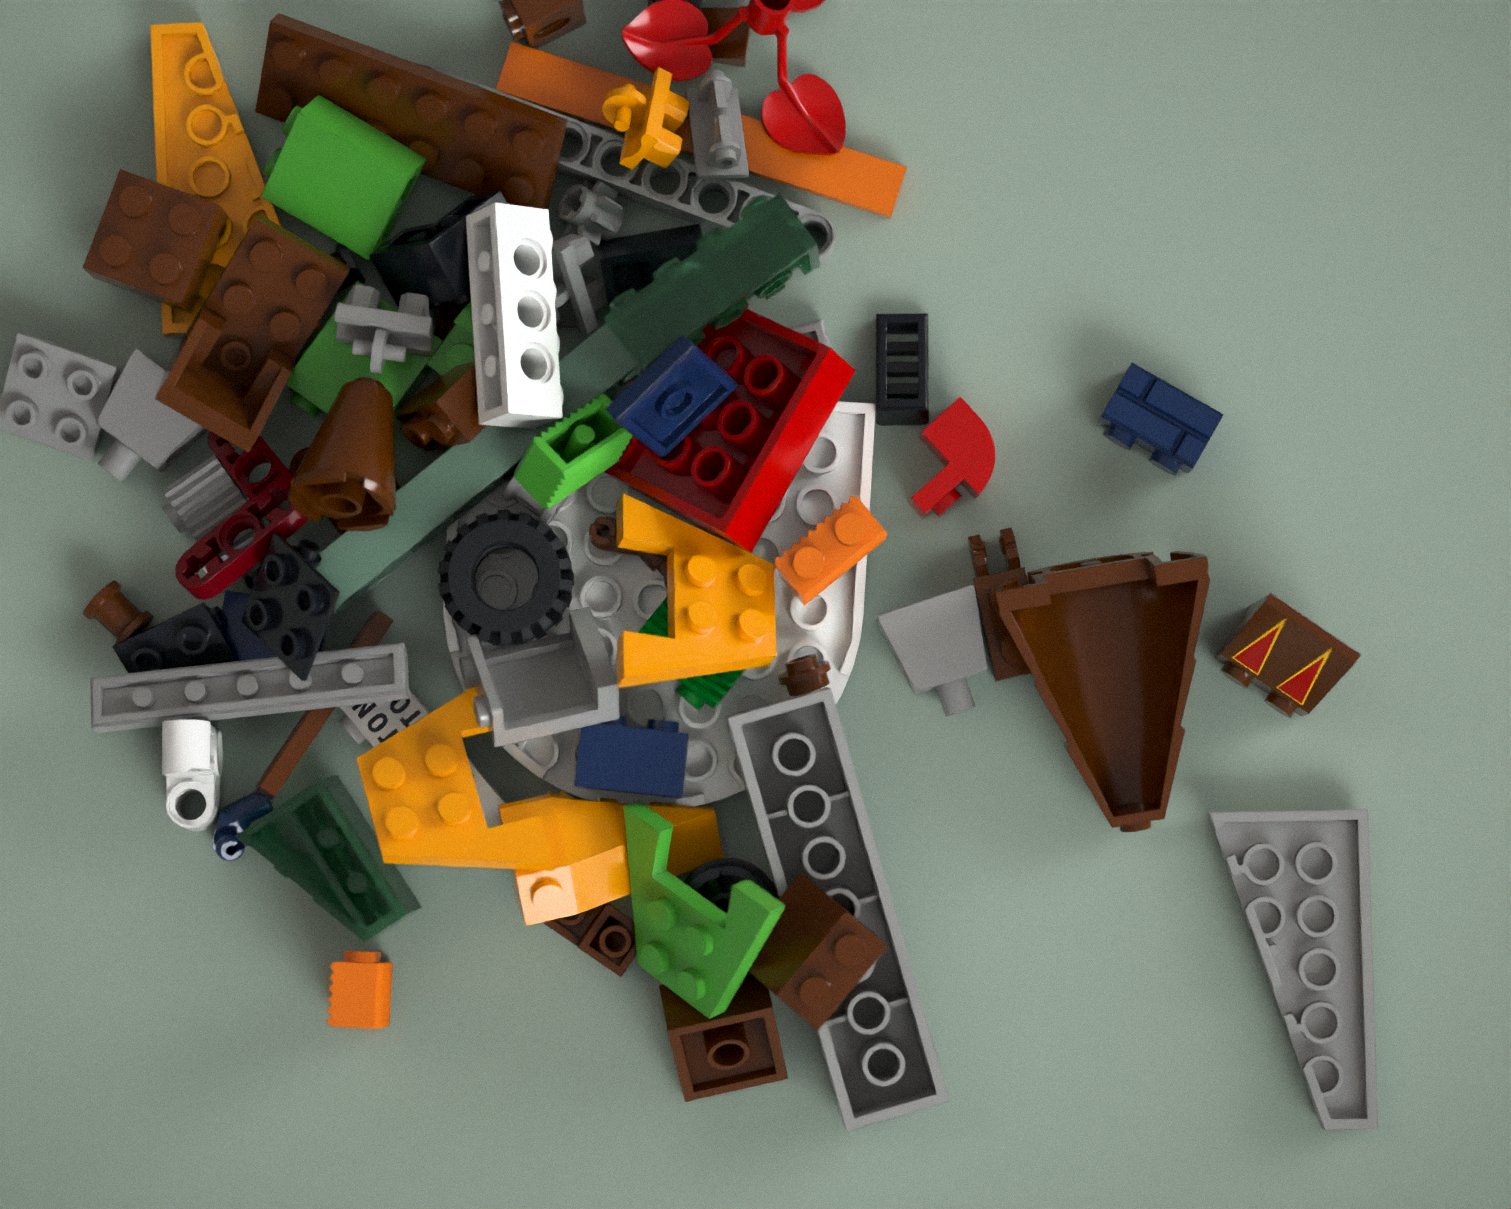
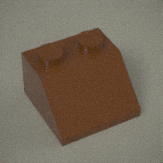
M800 872L777 899L785 905V908L751 965L749 972L803 1019L819 1030L886 950L888 945Z
M749 971L726 1011L710 1019L664 984L659 985L667 1031L685 1102L788 1079L769 989Z

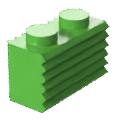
M599 393L596 399L591 398L590 402L584 403L582 408L577 407L575 413L570 412L567 418L563 417L560 422H555L554 426L548 427L546 432L541 431L538 437L534 436L514 471V478L543 508H551L617 463L619 457L623 455L622 452L626 450V445L630 443L629 440L633 438V435L619 425L605 410L612 403V400L607 395Z

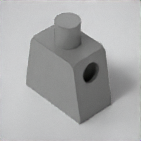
M135 349L131 354L96 423L116 438L98 462V465L122 483L141 458L160 472L165 471L208 431L203 426L155 400L165 369L138 349Z
M973 584L877 616L878 627L914 694L936 688L946 717L976 707L966 678L985 672L987 670L976 592Z

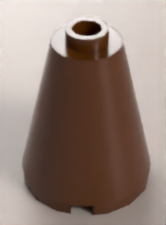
M360 377L342 385L293 476L288 499L294 508L307 518L320 523L321 516L325 515L339 519L337 529L371 531L385 527L389 522L390 515L393 517L396 509L393 397L378 380Z

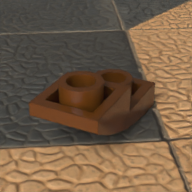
M609 903L576 915L542 922L620 977H622L637 955L634 921Z

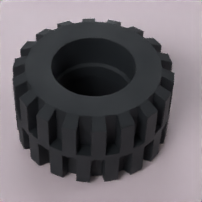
M497 510L496 514L487 515L485 512L475 516L476 520L469 525L464 523L456 530L458 532L457 536L453 541L448 540L443 549L446 552L443 561H439L438 573L440 574V584H438L446 610L470 635L477 634L479 641L491 643L493 646L518 645L533 639L543 638L548 635L546 632L554 625L557 627L563 619L562 615L566 607L569 608L572 600L571 593L574 586V573L571 565L572 562L559 536L547 524L534 519L530 514L521 511L520 514L511 513L509 510ZM503 548H514L527 554L533 560L538 572V585L533 596L524 605L512 610H499L486 604L478 594L475 584L476 571L483 559L490 553Z

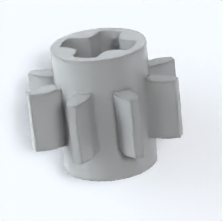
M585 179L582 185L576 184L570 187L561 198L558 210L559 220L568 224L564 235L575 234L587 237L590 244L598 246L600 241H608L614 237L623 221V206L614 201L618 191L600 180L593 184Z

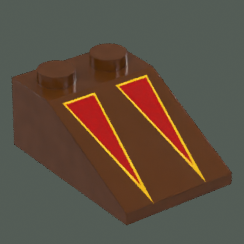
M1270 593L1248 607L1214 658L1224 664L1220 671L1226 677L1244 688L1253 683L1268 694L1264 701L1282 715L1291 718L1294 712L1301 717L1309 714L1350 670L1361 654Z

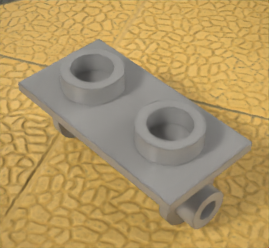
M709 71L705 74L700 88H686L685 90L686 100L690 101L688 117L696 177L749 178L737 88H732L731 80L725 77L723 71Z

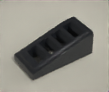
M928 313L876 314V416L878 425H926L929 423ZM918 334V342H887V335ZM887 356H918V362H887ZM887 377H918V383H887ZM887 399H918V400H887Z

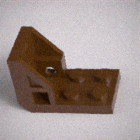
M258 213L177 346L166 367L155 400L249 453L292 373L296 357L347 277L350 267Z

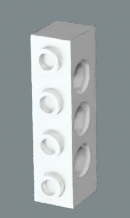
M493 203L466 216L479 425L534 429L563 418L562 404L564 394L560 385L558 353L560 350V339L556 329V286L553 281L551 255L553 236L549 226L548 209Z

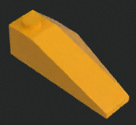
M545 794L498 805L501 824L540 815L554 863V871L510 869L516 901L526 926L576 915L631 894L623 807L629 805V803H618L617 799L599 797V801L569 799L568 795ZM651 802L649 805H646L673 824L666 870L675 877L692 871L708 861L723 858L714 807H691L662 802Z

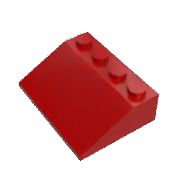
M708 291L696 312L701 321L686 337L722 367L738 384L737 388L665 457L661 458L633 437L629 440L630 443L626 445V450L622 452L623 455L619 457V461L604 472L708 532L751 553L856 370L831 347Z

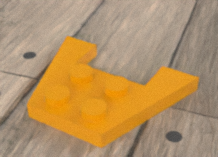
M623 493L616 503V547L667 556L668 638L623 631L617 642V688L769 666L776 657L774 564Z
M475 688L468 689L356 758L383 863L554 871V863L540 815L487 828L462 739L489 732L488 727L479 728L475 718L472 697L477 696Z

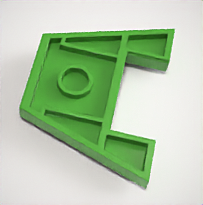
M641 801L623 806L638 965L710 1019L724 1013L783 912L785 905L751 880H744L732 885L728 913L726 914L666 870L673 824Z

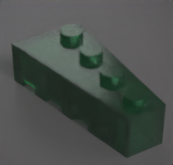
M780 192L769 200L765 195L755 199L740 212L739 215L742 219L726 231L721 226L711 230L696 243L698 251L682 262L678 257L669 260L653 273L652 277L655 281L638 293L634 288L630 289L610 303L608 308L611 312L604 316L607 327L641 374L682 334L695 345H698L706 337L702 331L703 328L710 324L715 330L728 326L742 316V313L749 307L747 300L756 295L758 299L765 297L768 300L784 290L785 283L793 275L792 271L800 268L803 274L807 275L820 266L817 243Z

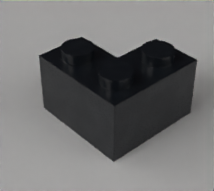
M501 191L470 196L435 223L405 228L369 255L398 308L401 295L406 293L426 295L429 298V309L446 301H451L455 306L471 299L466 216L493 203L507 204Z

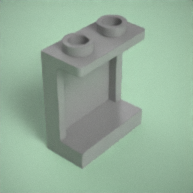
M590 606L569 611L570 632L485 652L482 651L477 634L466 636L467 656L459 658L462 680L466 689L475 688L477 696L472 697L475 718L479 728L488 727L494 747L620 719L617 679Z

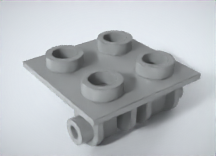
M19 331L16 336L0 400V429L93 461L102 429L96 423L121 373L116 372L118 366Z

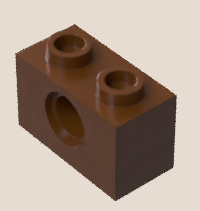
M582 0L498 1L503 11L504 21L514 40L517 42L525 38L528 46L534 49H538L587 24Z

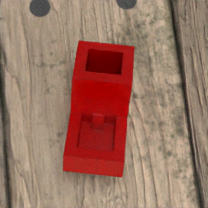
M959 397L921 432L919 437L945 466L909 501L910 506L922 519L932 510L938 517L945 513L962 497L956 490L961 484L976 499L986 487L994 469L995 445L992 435L981 418Z

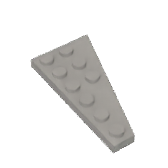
M1368 809L1208 812L1207 815L1321 1128L1324 1130L1378 1129Z

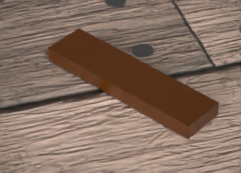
M379 610L377 612L374 611L348 649L377 646L394 620ZM336 707L305 711L255 785L258 792L270 800L276 797Z

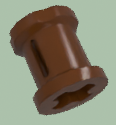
M116 580L101 589L83 611V615L89 620L95 618L116 638L115 644L146 630L154 619V616L149 611L141 612L120 592L122 586Z

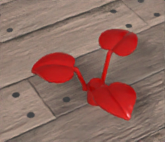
M662 0L645 8L631 23L622 28V41L633 58L653 74L658 67L672 73L671 80L688 81L705 74L712 64V54L708 45L720 42L742 21H747L751 29L757 34L765 36L775 34L777 37V82L782 90L771 92L763 101L761 122L765 132L780 147L802 154L833 156L840 152L844 144L846 135L845 116L841 102L833 88L825 80L814 74H803L791 84L787 78V36L789 28L786 26L789 15L791 12L803 13L811 11L822 5L825 0H750L748 6L739 7L737 13L715 33L707 35L708 21L697 7L683 0Z

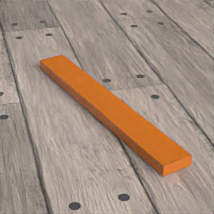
M511 41L496 90L559 114L625 135L626 131L616 130L614 124L609 122L603 115L602 104L606 93L612 89L622 87L624 84L634 85L637 91L645 90L651 85ZM687 114L684 122L672 133L683 138L680 152L694 156ZM741 114L750 175L891 219L906 173V166L843 146L840 152L833 156L792 152L780 147L771 140L765 132L761 120Z

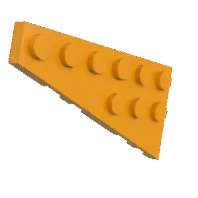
M203 22L150 25L156 182L216 203L228 215L192 313L161 303L162 334L165 337L184 336L258 213L282 227L274 204L261 197L266 183ZM319 322L314 329H321Z

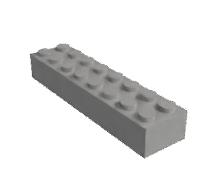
M823 687L809 693L792 696L725 716L778 898L801 872L888 945L886 950L819 1030L816 1029L837 1106L846 1131L848 1132L949 1102L950 1099L831 688Z

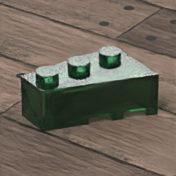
M338 775L321 778L235 836L247 847L251 846L274 865V869L285 878H290L313 897L312 900L363 942L380 936L422 908L395 864L383 863L376 834Z

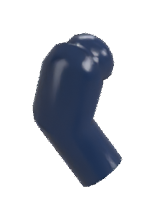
M255 791L224 806L219 811L212 835V846L221 859L234 861L242 856L245 850L250 823L274 812L270 799Z

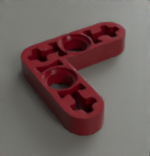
M211 431L208 434V445L211 451L244 491L249 500L179 558L175 568V576L178 582L196 599L206 600L217 596L262 560L266 555L273 533L278 532L286 540L309 520V518L297 511L291 502L289 508L282 511L280 505L289 498L290 483L293 475L261 435H259L249 453L244 451L239 455L229 441ZM263 463L271 464L269 474L263 480L255 483L249 482V476L255 467ZM264 516L270 522L267 527L260 521ZM246 529H255V536L249 545L241 549H233V542L240 532ZM221 551L229 557L224 562L218 555ZM205 567L208 573L200 579L198 571Z

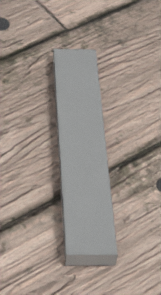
M404 643L317 652L307 681H301L278 657L91 677V728L95 733L160 727L162 726V721L166 720L214 721L410 699L407 647Z

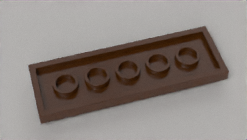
M280 13L270 20L255 109L256 113L285 123L296 106L304 108L315 97L320 95L427 158L420 174L476 195L501 191L509 205L548 209L568 119Z

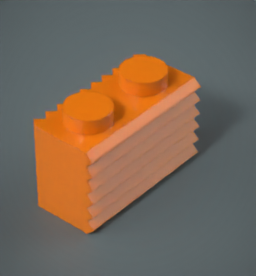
M850 496L848 503H841L840 510L833 509L832 517L825 516L824 524L817 523L816 530H808L807 537L800 536L799 544L792 543L791 550L783 551V557H775L774 570L805 606L886 540L887 533L860 499L856 496Z
M343 950V960L334 961L329 966L334 973L328 977L333 984L328 987L332 995L327 1000L332 1005L327 1009L331 1017L326 1022L331 1027L380 1029L389 1026L393 962H380L381 951Z

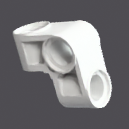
M205 720L162 721V776H166L167 814L173 822L187 830H206L214 825L221 809L222 732L220 729L213 727L210 721ZM193 792L202 793L206 800L205 811L197 819L186 820L181 812L183 799Z

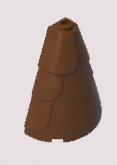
M1174 551L1170 553L1171 561L1162 562L1153 552L1090 558L1027 572L1029 583L1018 586L1017 578L1002 582L995 588L999 615L1035 678L1034 685L1066 738L1065 749L1111 827L1120 826V831L1122 832L1146 830L1152 826L1151 821L1165 818L1185 733L1181 723L1195 669L1196 659L1194 654L1210 583L1208 559L1203 554Z

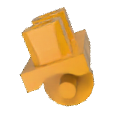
M660 67L654 72L652 85L649 88L637 91L634 85L624 84L622 87L612 89L606 93L603 100L602 112L605 118L614 124L616 130L626 131L619 163L631 170L643 158L666 169L681 150L683 138L672 132H675L684 122L688 114L690 101L669 90L672 73Z

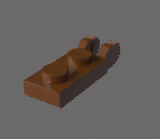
M1012 528L1000 530L999 544L1001 552L1005 557L1007 571L990 575L988 573L987 552L984 541L981 540L980 535L968 537V544L976 577L972 581L995 682L1032 674L999 615V605L995 594V588L1008 579L1017 578L1018 586L1028 583L1025 567L1021 568L1020 558Z

